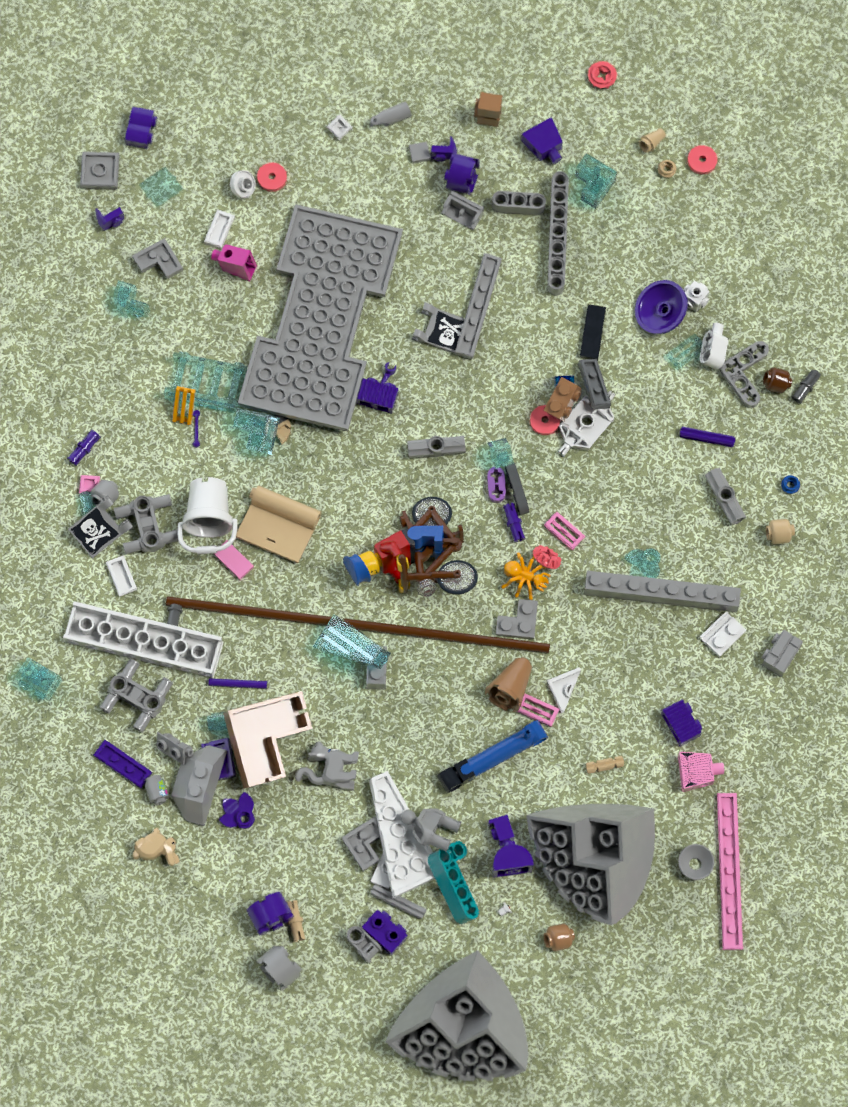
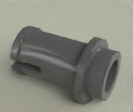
M171 604L168 607L167 624L178 626L180 614L183 613L182 606Z

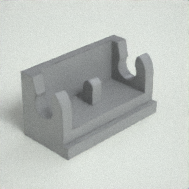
M451 191L441 214L474 231L484 214V207Z

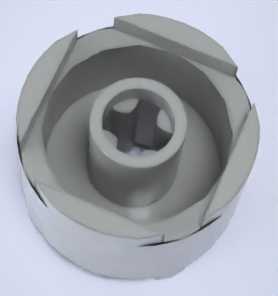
M274 945L256 962L257 964L262 963L260 969L272 983L276 982L280 985L278 989L282 992L300 977L302 969L295 961L292 962L288 959L289 953L283 946Z

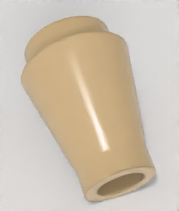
M659 128L642 136L639 141L640 148L646 153L652 152L666 137L664 130Z

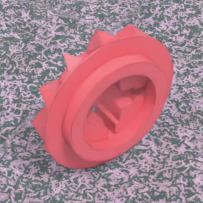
M600 61L594 63L589 68L588 78L593 87L596 86L600 89L609 88L616 81L617 71L612 64ZM599 71H601L603 74H607L605 76V80L602 79V77L598 78Z
M539 545L534 548L533 556L539 564L550 569L559 568L562 559L558 556V553H555L553 549H549L547 546Z

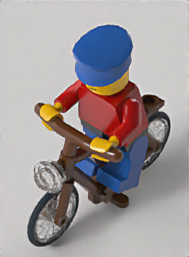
M426 497L414 505L412 509L414 525L409 521L406 511H402V516H399L402 527H407V529L400 530L374 545V553L367 551L360 555L353 554L351 557L345 556L343 558V564L356 586H359L362 582H370L371 576L378 574L380 569L382 573L392 575L395 582L399 584V591L406 594L408 589L410 590L409 581H416L419 583L417 590L419 595L425 597L431 596L437 588L435 583H438L440 588L447 593L460 595L472 590L478 581L476 569L470 563L462 560L447 562L439 571H436L453 552L460 551L462 543H464L462 525H457L456 532H451L447 524L451 520L452 509L447 501L439 497ZM429 557H434L435 561L424 571L423 562L427 561ZM415 563L416 573H408L409 566Z

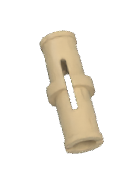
M297 900L287 902L294 915L293 919L287 921L291 927L293 942L306 940L302 926L303 917H300Z

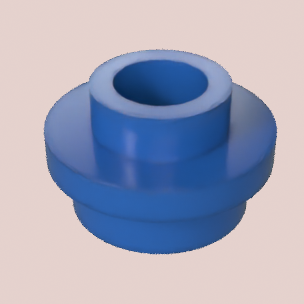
M788 475L783 478L781 488L787 494H794L800 488V481L797 477ZM789 482L793 483V484H794V487H793V488H789V487L787 486V483H789Z

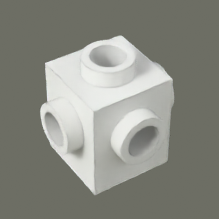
M694 281L683 289L687 296L688 309L697 312L709 302L708 295L710 291L704 284Z

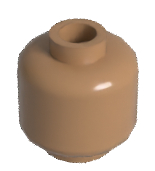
M564 923L549 926L544 933L545 945L552 951L569 949L572 941L575 939L574 931Z

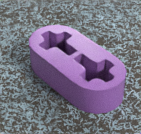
M495 466L489 469L487 475L488 496L492 502L500 503L505 499L506 494L505 474L502 468ZM494 472L501 475L498 477V483H495L494 477H491ZM495 487H498L499 493H502L499 498L492 495V493H495Z

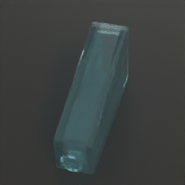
M335 614L313 645L314 648L326 654L381 669L386 664L391 652Z

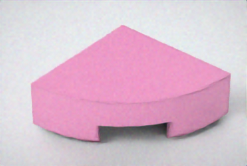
M81 475L79 494L90 493L100 482V476Z

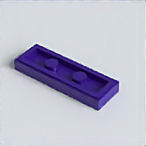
M104 740L93 754L94 757L139 788H142L146 783L145 779L152 775V771L107 740Z

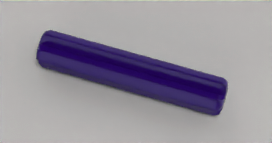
M681 427L679 436L681 438L734 447L735 444L734 436L688 427Z

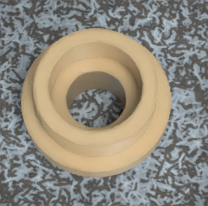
M664 160L658 166V173L664 178H670L676 173V165L671 160ZM669 167L670 171H664V168Z

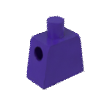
M552 117L522 133V143L540 161L549 157L552 163L556 164L562 160V156L558 151L562 149L563 141Z

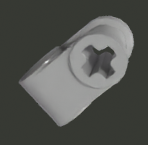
M353 926L348 930V943L368 964L379 951L383 950L379 943L361 927ZM352 932H359L361 939L353 941L350 937Z

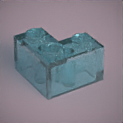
M587 153L577 165L575 177L587 183L582 190L581 200L597 209L616 182L617 171Z
M237 408L233 427L250 431L246 449L272 455L280 418Z

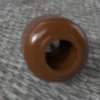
M772 367L766 370L763 376V384L768 391L782 394L787 389H790L792 378H790L787 370Z

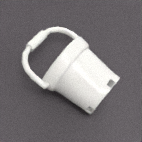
M208 477V482H202V478H197L190 483L187 513L183 517V522L178 523V541L185 550L197 554L217 553V551L225 550L231 546L236 539L237 519H232L233 517L229 514L225 481ZM182 528L187 533L198 537H220L228 534L231 530L232 535L228 542L222 546L192 548L183 541Z

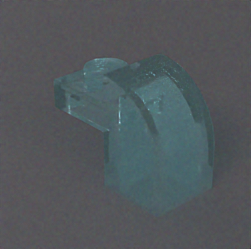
M118 280L114 291V302L117 311L125 318H128L130 312L139 318H142V316L148 317L150 312L149 304L135 300L137 295L136 285Z

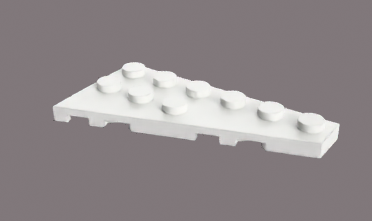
M386 771L371 778L369 783L392 897L394 899L434 880L435 877L427 861L428 856L433 851L430 846L422 845L416 840L412 833L415 824L405 825L402 823L401 814L403 811L409 810L390 774Z

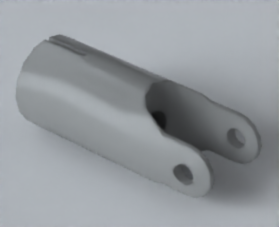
M405 101L383 110L371 118L370 126L373 127V125L379 124L389 126L411 117L408 104Z

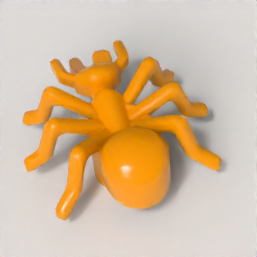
M518 552L517 557L521 565L516 561H509L505 564L504 573L510 579L501 588L504 589L516 581L519 585L515 597L518 598L523 584L527 583L529 600H532L530 581L534 582L536 589L544 592L542 588H547V586L543 583L549 584L548 579L544 576L550 577L551 575L543 572L534 576V573L546 567L538 565L530 572L531 566L535 561L534 556L526 567L523 557Z

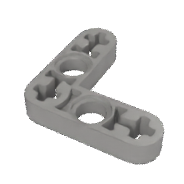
M763 341L750 345L725 361L721 367V374L742 403L748 408H754L759 404L760 395L743 371L767 356L769 347ZM757 347L764 348L763 354L758 352L753 357L752 354L757 351ZM747 356L750 362L742 364L740 357ZM734 361H736L737 366L733 368V373L730 371L726 372V366L731 368L735 365ZM742 380L746 386L739 389L736 387L735 382ZM748 388L750 389V390L748 391V394L750 395V397H753V396L756 397L755 400H754V403H753L752 401H749V402L747 401V400H748V395H747L746 391H747Z

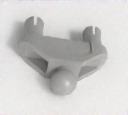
M437 808L423 809L419 817H416L415 812L412 810H405L401 814L402 823L405 825L415 824L412 833L420 844L425 846L432 845L447 852L451 840L435 834L436 830L442 826L457 833L462 823L446 816L444 811Z

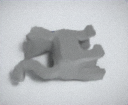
M316 742L311 753H309L308 761H325L323 775L316 777L313 770L308 767H301L295 773L296 781L300 782L302 776L307 775L313 784H324L341 790L354 791L355 781L352 780L356 779V770L344 772L343 765L356 764L359 752L346 754L339 749H328L322 742Z

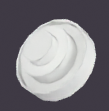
M245 170L235 172L230 179V188L233 194L239 198L250 197L253 194L256 185L253 175Z

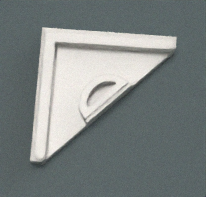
M580 667L547 680V684L561 714L566 709L580 674Z

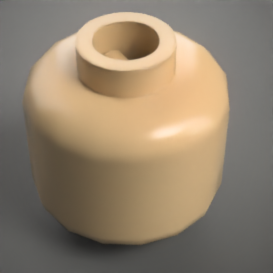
M788 519L771 520L769 525L766 526L767 540L775 545L789 543L792 536H795L794 525H790Z

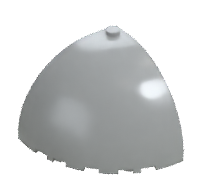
M581 804L546 809L527 815L530 839L534 840L537 849L535 852L536 857H539L544 865L542 869L546 877L559 888L558 893L567 902L571 901L579 912H586L592 916L591 919L601 923L613 925L624 918L640 897L651 869L655 845L654 808L625 804Z
M478 950L457 961L429 982L403 1010L386 1039V1043L402 1057L407 1056L414 1060L416 1066L430 1068L433 1070L432 1073L444 1077L448 1075L458 1076L459 1080L475 1081V1078L492 1081L494 1077H511L526 1071L528 1064L527 1036L516 1002L503 979Z

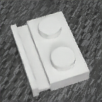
M726 611L699 639L720 657L746 632V629Z

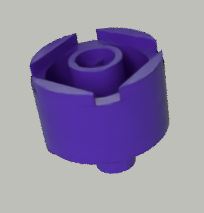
M452 154L450 170H446L444 180L447 181L446 189L470 195L478 179L476 168H480V160L460 154Z
M281 892L265 896V900L261 902L259 900L246 910L259 936L266 934L270 929L276 931L284 926L283 922L294 918Z

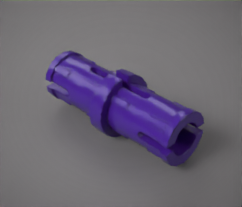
M91 430L81 442H78L77 447L67 459L77 466L81 459L91 452L90 449L101 438L99 434Z
M508 503L504 505L503 509L508 521L506 524L507 527H510L514 543L518 542V540H525L526 538L521 527L522 521L518 517L515 504L510 503L509 505Z

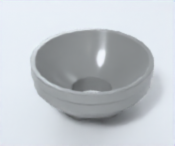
M692 844L685 847L678 859L680 871L691 880H702L708 877L715 864L711 851L700 844ZM692 859H698L701 862V867L698 870H693L690 867L689 862Z

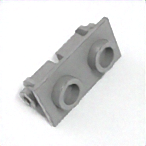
M157 732L158 750L184 765L185 758L192 756L194 752L192 747L184 742L180 743V740L170 733L161 734Z

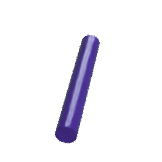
M209 678L208 683L209 686L267 689V681Z

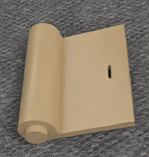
M262 486L253 487L249 496L251 498V505L237 531L236 538L299 563L318 524L322 511Z

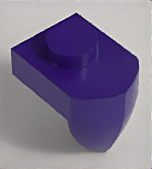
M450 136V146L431 145V159H435L437 162L450 160L452 154H457V147L452 136Z
M120 207L105 216L97 208L95 209L96 219L102 230L118 227L125 220L124 213Z

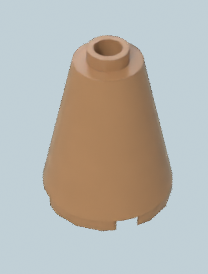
M524 657L516 658L487 686L485 695L489 694V701L505 711L514 709L512 712H516L520 709L532 671L530 661Z

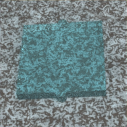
M166 167L139 184L147 194V198H150L157 207L183 190L176 180V176H173Z

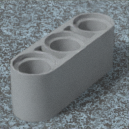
M497 191L492 197V208L498 213L541 215L546 205L545 197L539 193ZM502 200V201H504L505 203H503V204H498V203H496V201ZM518 201H519V202H522L523 204H522V205H516L515 202H518ZM540 203L541 206L536 207L533 204Z

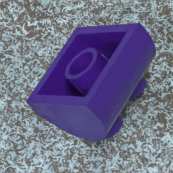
M515 841L503 843L504 847L494 857L492 867L493 878L531 873L534 863L529 851L520 845H516Z

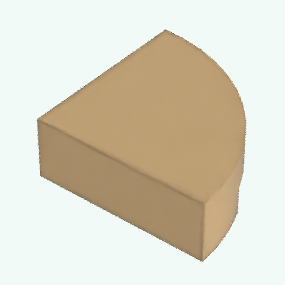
M289 419L272 428L281 445L288 440L291 433Z

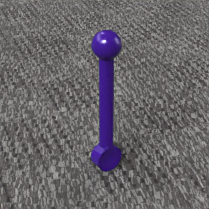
M195 410L193 411V416L195 417V441L193 446L198 448L200 446L198 441V417L200 412Z

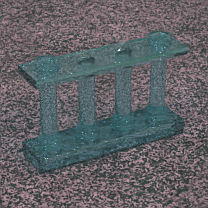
M182 351L173 353L174 362H178L173 386L170 388L165 387V400L175 401L176 388L181 386L185 365L189 364L197 366L191 388L196 390L194 405L239 414L240 406L235 398L241 375L246 376L248 366L239 362L232 364L191 356L189 353ZM204 368L215 370L210 393L207 395L198 392ZM223 371L234 373L229 395L226 399L217 396ZM180 392L179 403H182L183 392ZM187 393L186 404L190 403L191 393Z

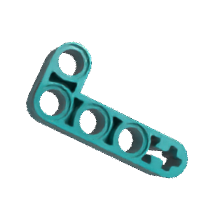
M456 841L449 845L447 852L439 849L431 853L427 861L455 921L459 924H465L478 917L479 909L456 862L466 856L467 847L463 842Z

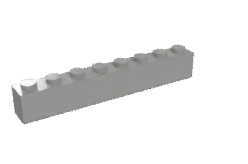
M588 570L584 595L728 612L738 611L741 588Z

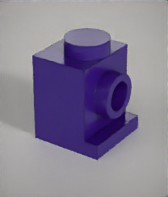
M508 815L488 821L489 827L494 828L491 829L493 840H497L500 847H504L503 843L514 841L515 836Z

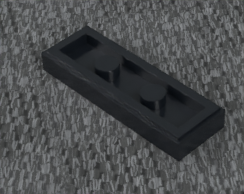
M588 304L580 358L597 359L598 361L606 307Z

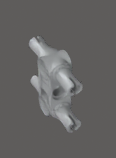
M169 494L156 498L138 496L130 504L114 508L116 519L131 515L136 516L141 536L138 540L123 543L125 555L141 550L143 552H156L165 547V544L178 541V529L165 533L159 532L154 513L156 509L172 505ZM141 504L148 505L144 510L138 508ZM150 539L157 540L154 545L147 544Z
M130 658L123 671L117 673L111 679L110 686L107 689L108 695L101 704L100 709L110 714L118 700L125 701L141 711L133 728L143 733L150 720L154 719L161 712L162 706L165 703V696L173 682L163 677L155 691L148 690L131 679L140 664ZM117 683L125 684L121 690L115 689V685ZM152 701L158 703V706L154 709L148 707Z

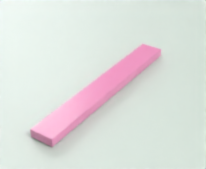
M717 793L722 950H743L737 793Z

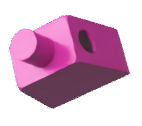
M226 244L223 246L222 251L214 249L211 255V259L219 263L222 271L249 282L257 268L251 250Z

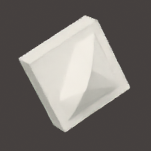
M340 114L327 126V129L339 141L353 128Z

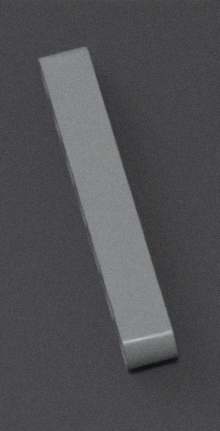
M562 171L554 173L551 182L547 289L554 296L562 294L565 285L569 179L568 175ZM556 181H562L564 184L559 185ZM556 198H562L563 201H560V202H559V201H556L555 199H556ZM559 214L563 218L558 219L555 217V215ZM554 232H561L562 235L557 236ZM560 249L562 252L556 253L553 250ZM559 266L561 269L555 270L552 267ZM558 283L560 287H553L552 284Z

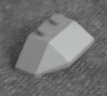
M208 745L194 752L192 756H187L184 765L180 764L171 797L186 821L205 826L227 750Z

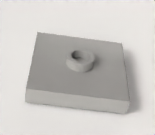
M82 152L80 187L118 189L119 153Z

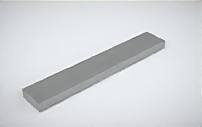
M487 253L483 255L455 349V355L473 359L502 258Z

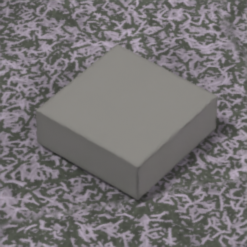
M427 142L409 145L413 164L431 160Z

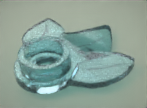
M649 548L645 551L635 549L625 556V560L633 564L630 571L631 576H647L649 578H657L659 576L660 568L658 564L661 556L656 549ZM649 555H652L654 557V560L649 561L647 557Z

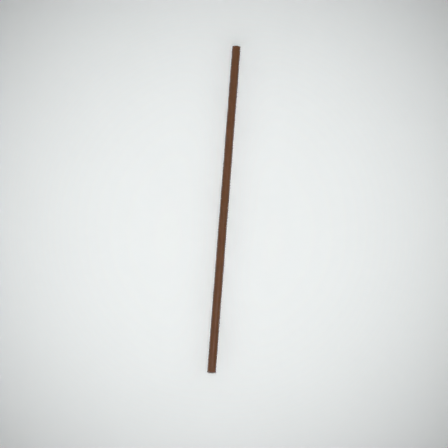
M167 596L166 606L178 604L182 608L542 653H549L550 644L170 596Z

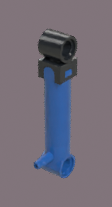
M539 720L533 721L521 731L469 759L465 758L454 764V767L445 769L437 775V778L447 794L451 793L462 785L471 782L478 775L520 752L544 742L548 736Z

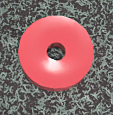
M700 145L690 151L688 166L693 172L704 175L712 172L716 167L717 155L712 148ZM704 158L706 161L701 162L699 159Z
M266 163L258 171V183L266 191H278L286 184V170L278 163ZM274 175L275 178L270 179L269 176Z
M546 405L535 408L530 416L531 428L537 434L544 436L556 432L560 425L559 419L544 411ZM547 418L549 421L544 423L542 419Z

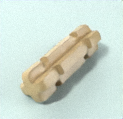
M617 756L614 759L597 760L596 763L594 761L587 762L586 770L590 774L595 773L597 770L600 772L614 769V767L620 768L624 766V759L622 756Z

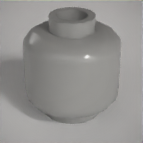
M101 480L91 490V500L96 506L107 495L113 503L119 497L118 486L113 481Z

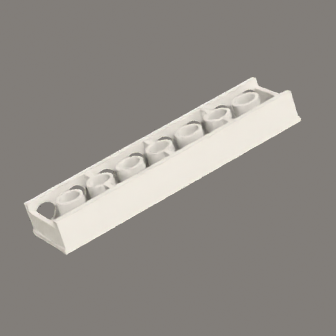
M75 601L73 602V609L63 636L66 643L214 678L223 646L222 637Z

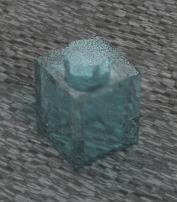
M506 438L488 442L490 458L495 468L514 464L511 447Z

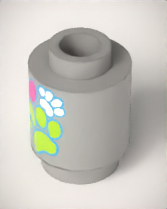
M160 775L146 778L145 787L150 803H155V805L166 803L169 795L164 779H161Z

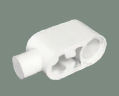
M713 323L712 330L706 332L703 337L700 353V362L716 370L720 369L725 362L728 345L727 337L722 335L724 325L721 323Z

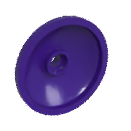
M659 280L651 283L640 293L636 301L635 317L638 324L645 331L656 335L674 330L682 322L687 312L688 301L686 293L682 287L670 280Z

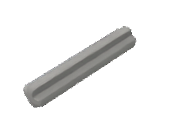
M377 884L371 889V895L419 919H422L426 913L425 908L401 896L393 899L391 891Z

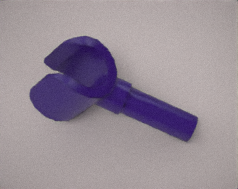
M387 362L385 365V374L381 381L383 384L396 372V365L394 369H388L390 362Z

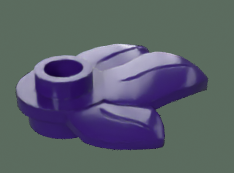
M243 792L239 801L224 798L223 809L226 814L221 816L220 822L229 828L236 826L242 829L250 828L255 821L254 814L252 813L254 802L251 796ZM243 816H247L249 820L247 822H242L241 818Z

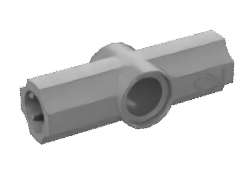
M433 436L430 439L407 441L409 458L428 456L437 458L442 455L466 453L464 436L445 438ZM438 444L441 446V448L435 450L432 448V446Z
M715 468L705 474V478L716 496V501L721 506L730 525H736L746 519L735 497L734 489L729 486L721 469ZM721 494L729 495L730 499H723Z

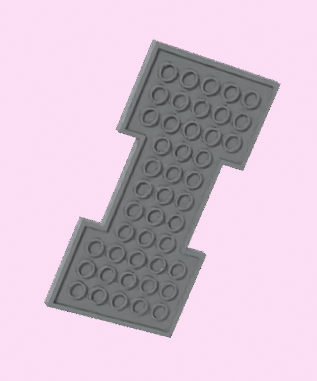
M295 204L276 269L277 273L294 277L276 340L261 336L256 338L238 400V406L348 432L367 361L349 356L366 295L371 294L384 298L386 296L403 229Z

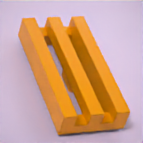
M177 386L172 422L180 421L182 424L187 422V425H191L195 389ZM180 392H183L181 416H179ZM187 393H191L188 417H185Z

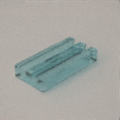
M693 334L669 352L666 357L679 370L701 353L700 347L678 363L680 359L700 345L702 347V341L696 334ZM693 340L696 341L695 344H693L679 356H677L676 358L673 357V355H675L677 352H679Z

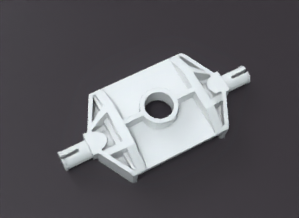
M608 391L610 401L615 397L612 391ZM584 396L572 410L570 416L559 426L564 439V445L558 453L564 457L572 448L589 451L594 442L610 423L614 421L615 418L611 409H592L588 396ZM588 417L592 420V424L584 425L582 419Z

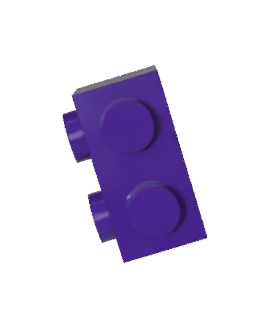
M377 909L362 926V929L392 956L408 937L406 934L407 930L399 923L395 925L391 921L392 917L384 910L380 912Z

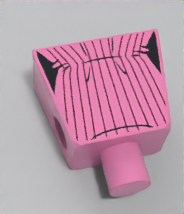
M679 752L678 754L682 792L713 785L714 775L724 774V764L712 763L711 754Z

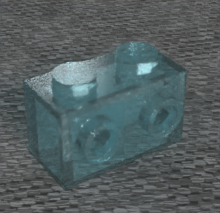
M27 657L15 676L21 688L28 690V688L35 691L34 695L42 700L44 698L50 700L62 682L61 676Z

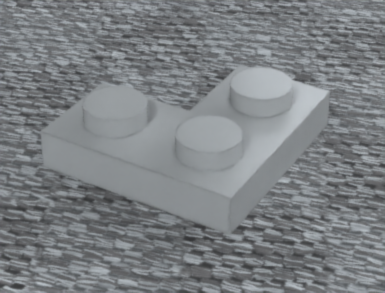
M165 238L132 255L141 273L159 265L165 277L169 279L183 271L182 265Z
M519 599L517 617L498 615L496 636L534 639L538 601Z
M375 817L342 837L343 842L363 872L380 861L370 846L371 843L380 838L378 823Z

